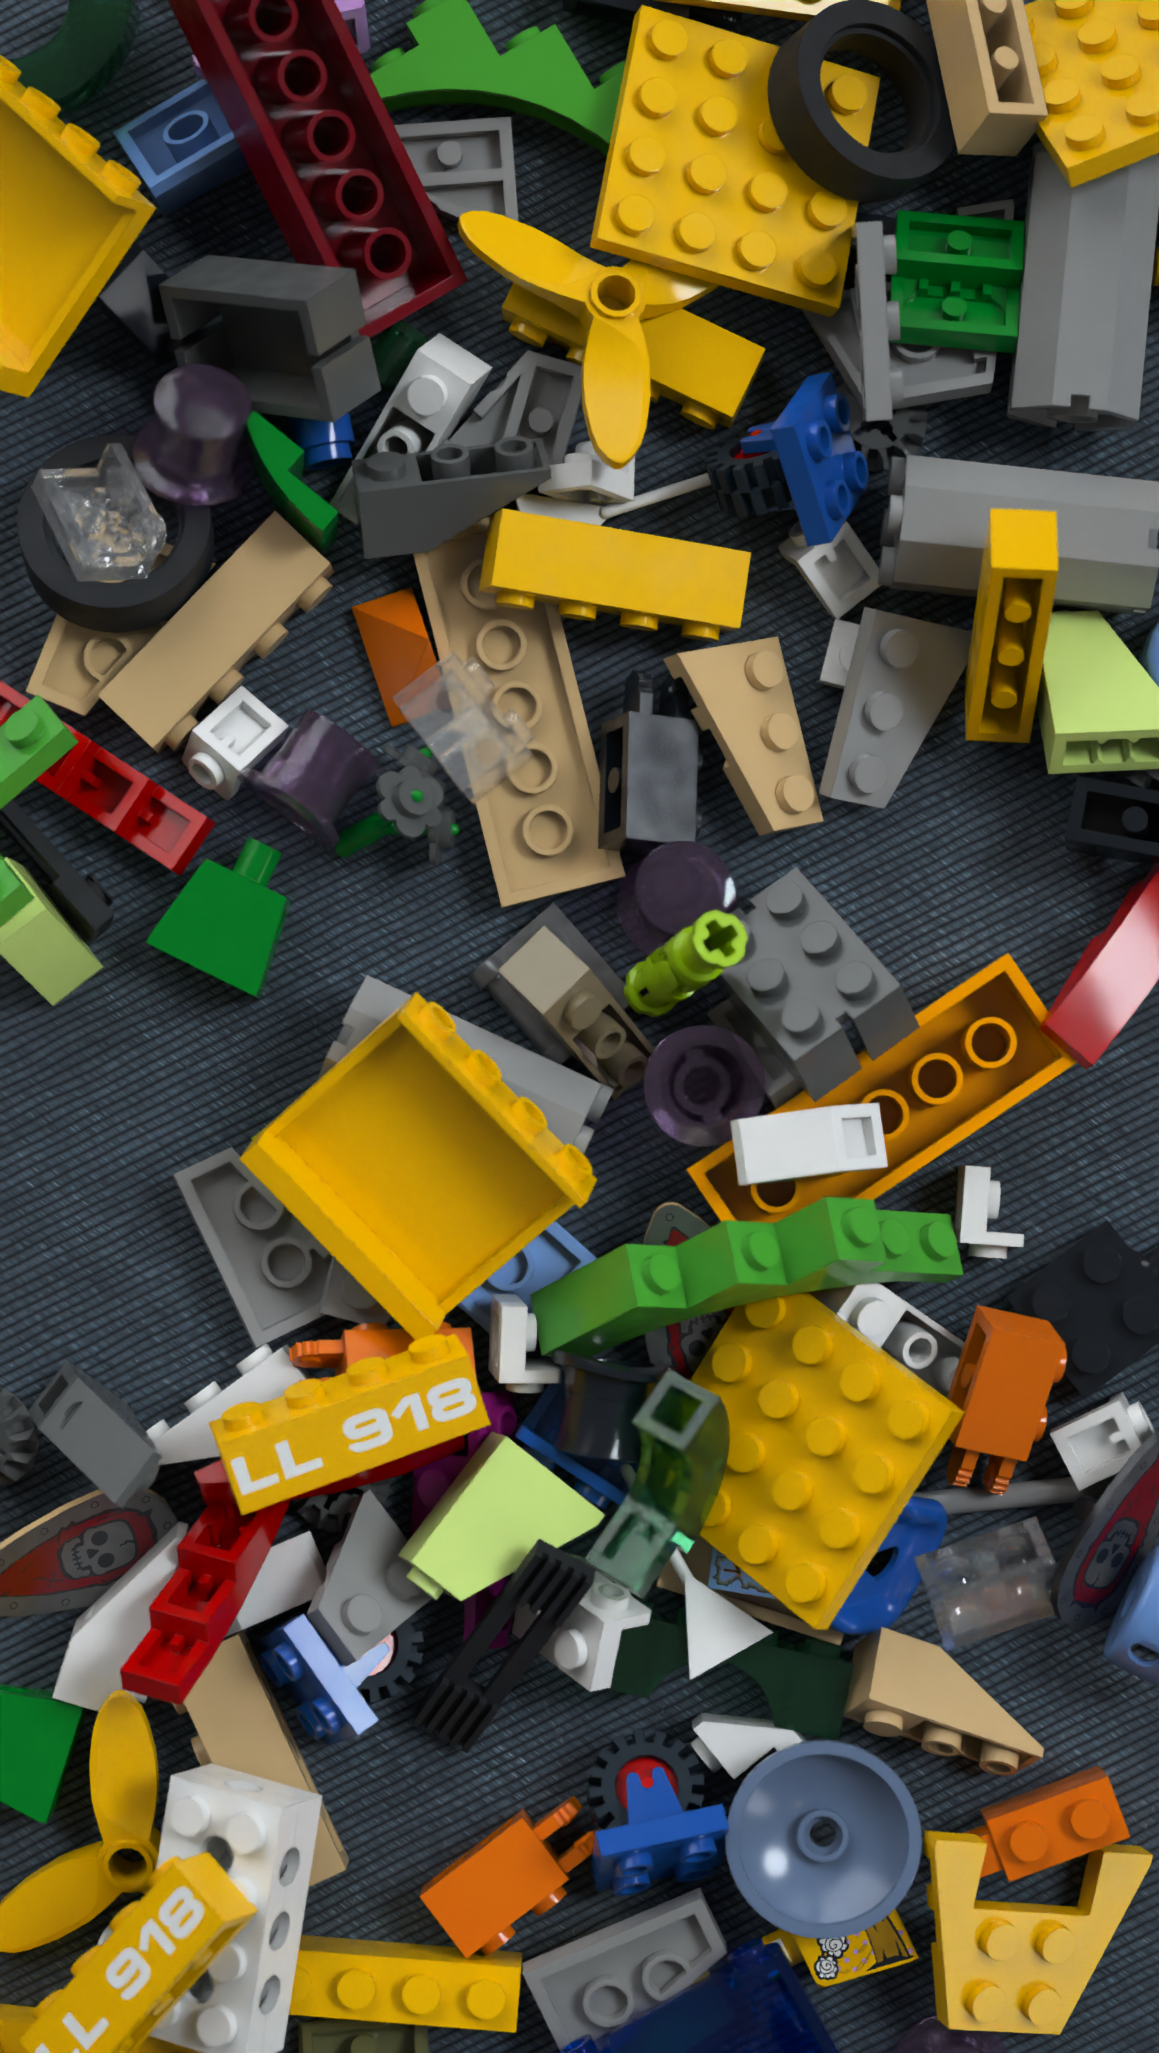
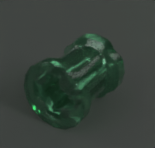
M403 320L386 328L372 347L381 390L389 395H392L416 351L429 341L425 335Z

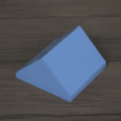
M205 78L113 132L163 217L168 216L249 167Z

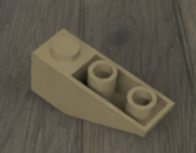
M545 926L497 970L522 1001L597 1082L614 1089L611 1095L614 1100L628 1087L638 1083L645 1076L648 1068L660 1057L593 971Z

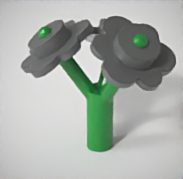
M386 744L383 750L405 767L399 773L388 771L378 778L376 790L382 799L378 805V811L332 837L334 849L342 858H347L388 834L401 835L407 839H414L419 835L428 836L430 842V864L438 865L443 859V848L453 849L455 835L459 832L454 810H444L443 789L447 784L434 775L440 764L431 758V752L427 748L419 750L413 745L408 744L402 753Z

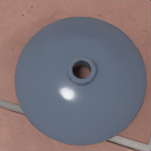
M811 1740L789 1745L776 1751L761 1761L741 1783L733 1798L727 1817L729 1831L725 1835L726 1854L731 1874L738 1889L759 1915L780 1929L795 1935L816 1939H833L857 1934L872 1927L888 1916L899 1905L911 1887L918 1870L922 1848V1832L916 1805L909 1790L887 1763L871 1752L853 1744L834 1740ZM825 1821L834 1827L835 1835L830 1842L820 1844L811 1838L810 1830L817 1822Z

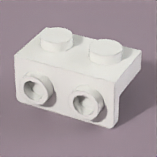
M569 1554L591 1566L587 1559L575 1554ZM595 1571L591 1588L562 1627H558L539 1654L590 1692L610 1688L621 1631L623 1629L648 1625L651 1610L632 1597L626 1587L611 1582L598 1571ZM527 1603L523 1608L518 1606L515 1610L512 1633L519 1639L522 1638L541 1612V1610H538L536 1614H533L529 1611L530 1605Z

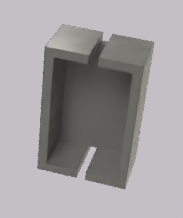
M206 255L158 285L171 339L182 340L222 314V321L174 351L187 404L248 412L254 410L257 413L335 422L381 390L370 336L359 335L358 331L367 323L355 269Z
M797 867L750 899L754 908L750 913L745 915L740 908L730 913L738 918L747 933L748 939L745 945V955L737 964L724 969L712 981L814 1102L862 1069L841 1026L846 1020L850 1019L865 1053L872 1061L920 1028L900 983Z

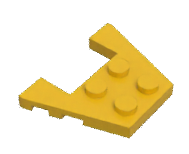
M924 1831L923 1851L924 1855L930 1859L932 1883L926 1884L928 1907L934 1911L936 1942L931 1943L937 2020L948 2029L1060 2035L1151 1866L1153 1855L1141 1846L1111 1844L1090 1852L1077 1906L975 1900L988 1843L976 1834Z

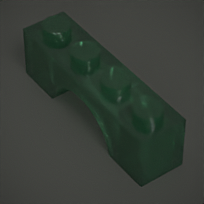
M634 1597L651 1610L650 1621L648 1625L623 1629L621 1631L611 1686L606 1689L649 1698L664 1677L680 1666L688 1664L685 1609H679L678 1618L652 1613L654 1608L653 1602ZM767 1627L774 1633L723 1661L742 1669L759 1684L768 1699L775 1727L838 1740L854 1667L851 1657L840 1655L842 1645L805 1636L803 1646L778 1641L779 1630Z

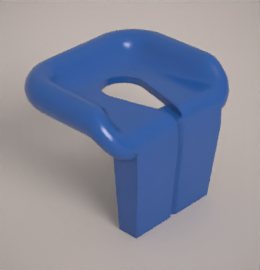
M911 1496L877 1550L879 1552L893 1547L890 1561L876 1576H871L866 1570L863 1572L830 1624L831 1628L843 1634L868 1636L880 1627L888 1629L900 1617L944 1538L948 1517L945 1507L939 1501Z

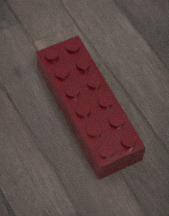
M168 0L296 263L355 269L367 323L358 329L359 335L370 336L371 338L468 281L335 0Z

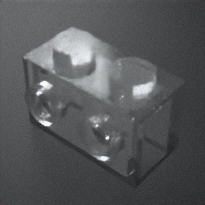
M453 650L391 698L394 705L472 806L533 760L532 753L526 745L534 740L535 737L513 708H510L502 715L487 694L495 689L496 686L476 659L472 656L463 663Z
M1036 1516L914 1557L925 1598L945 1652L1054 1615L1050 1597L1052 1581L1057 1568Z

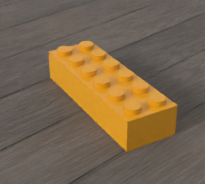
M1007 953L916 1013L915 1017L920 1028L874 1061L870 1059L864 1049L855 1054L862 1069L818 1101L814 1102L804 1090L777 1109L775 1108L766 1114L772 1115L828 1106L879 1102L888 1167L868 1171L824 1174L785 1182L739 1186L733 1138H731L686 1168L685 1171L720 1223L725 1220L776 1223L824 1197L874 1200L1069 1069L1077 1061L1038 1029L1048 1010L1010 954Z

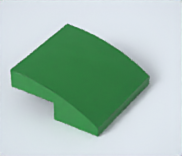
M897 210L894 234L897 274H891L889 301L898 300L900 340H890L889 342L1015 353L1018 339L1019 288L1023 272L1024 221Z
M253 410L245 420L246 448L258 479L283 518L322 554L337 536L339 512L300 481L303 478L304 450Z

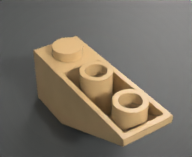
M880 1627L855 1644L842 1716L864 1723L863 1727L868 1732L884 1737L900 1735L921 1742V1747L929 1753L939 1756L960 1755L978 1761L979 1767L982 1770L995 1775H1014L1043 1758L1044 1748L941 1647L884 1627Z

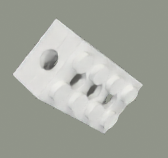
M212 1763L170 1776L157 1868L174 1856H179L183 1860L209 1852L230 1876V1880L243 1896L257 1908L258 1912L232 1942L223 1949L180 2001L150 2033V2036L202 2053H276L283 2050L322 1795Z

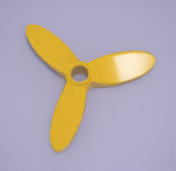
M488 211L462 213L457 224L459 235L465 245L478 258L508 280L579 318L582 326L588 332L581 366V395L585 422L595 453L609 467L622 469L632 461L641 446L647 426L650 405V362L640 320L681 309L712 292L720 285L632 259L623 267H605L580 255L540 230L506 216ZM603 297L616 299L623 304L625 309L619 311L608 309L599 299Z
M115 1690L105 1699L98 1711L92 1733L89 1761L91 1800L102 1841L60 1855L26 1877L1 1900L0 1952L17 1953L55 1941L93 1920L122 1892H141L147 1894L152 1888L148 1884V1879L157 1868L161 1842L160 1831L154 1826L159 1792L157 1753L150 1724L142 1705L132 1694L124 1690ZM123 1848L133 1849L144 1856V1860L130 1862L123 1859L117 1851Z

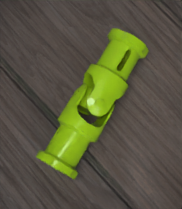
M713 910L701 915L692 926L681 930L666 942L664 946L653 951L646 958V961L637 963L627 972L626 984L623 989L627 1003L635 1012L647 1014L651 1017H658L669 1012L676 1003L686 1000L696 990L703 988L714 980L724 969L734 966L744 957L748 938L743 924L736 916L725 914L719 910ZM646 987L649 993L642 996L640 991Z

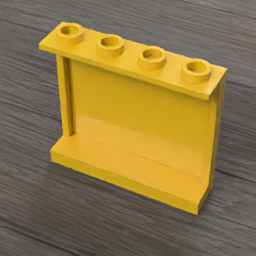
M0 55V390L29 398L156 210V207L137 191L141 184L137 176L112 160L106 162L97 154L101 147L100 143L80 127L71 123L64 124L57 117L61 110L60 106L41 91L33 87L26 89L17 80L21 75L19 68Z
M415 992L259 1132L239 1158L415 1341L422 1337L433 1335L440 1328L447 1313L574 1204L580 1209L587 1203L597 1181L592 1175L591 1164L584 1154L571 1144L564 1145L547 1128V1120L539 1107L526 1097L518 1098L501 1080V1071L492 1058L479 1049L473 1051L456 1033V1025L451 1016L437 1003H427L418 992Z

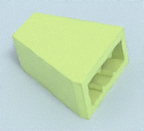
M1061 610L1052 612L1036 701L1048 774L1159 769V687L1098 610L1074 612Z
M6 857L4 859L35 899L0 928V955L52 1006H55L103 969L104 966L29 869Z
M491 1432L397 1556L412 1567L406 1578L431 1598L437 1601L440 1595L445 1592L447 1595L462 1601L515 1572L538 1539L558 1548L598 1526L605 1514L507 1436Z

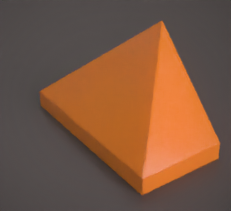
M412 587L353 606L352 610L391 727L394 728L451 709V703Z

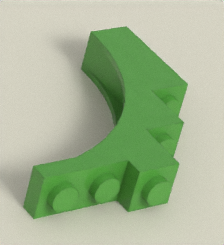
M426 0L413 10L412 15L414 19L406 23L408 38L413 49L406 53L403 48L393 49L382 55L370 66L372 70L370 76L388 113L412 107L445 104L484 106L512 111L542 120L562 129L607 157L626 60L614 65L603 73L599 78L601 85L594 89L556 24L542 32L537 26L524 30L506 44L505 48L508 52L500 56L467 0Z
M824 1197L776 1223L725 1220L677 1246L624 1244L530 1294L533 1312L536 1316L537 1333L542 1356H554L555 1350L593 1357L622 1342L659 1328L739 1305L797 1293L870 1283L896 1281L948 1283L964 1274L950 1214L876 1210L875 1202L871 1199Z

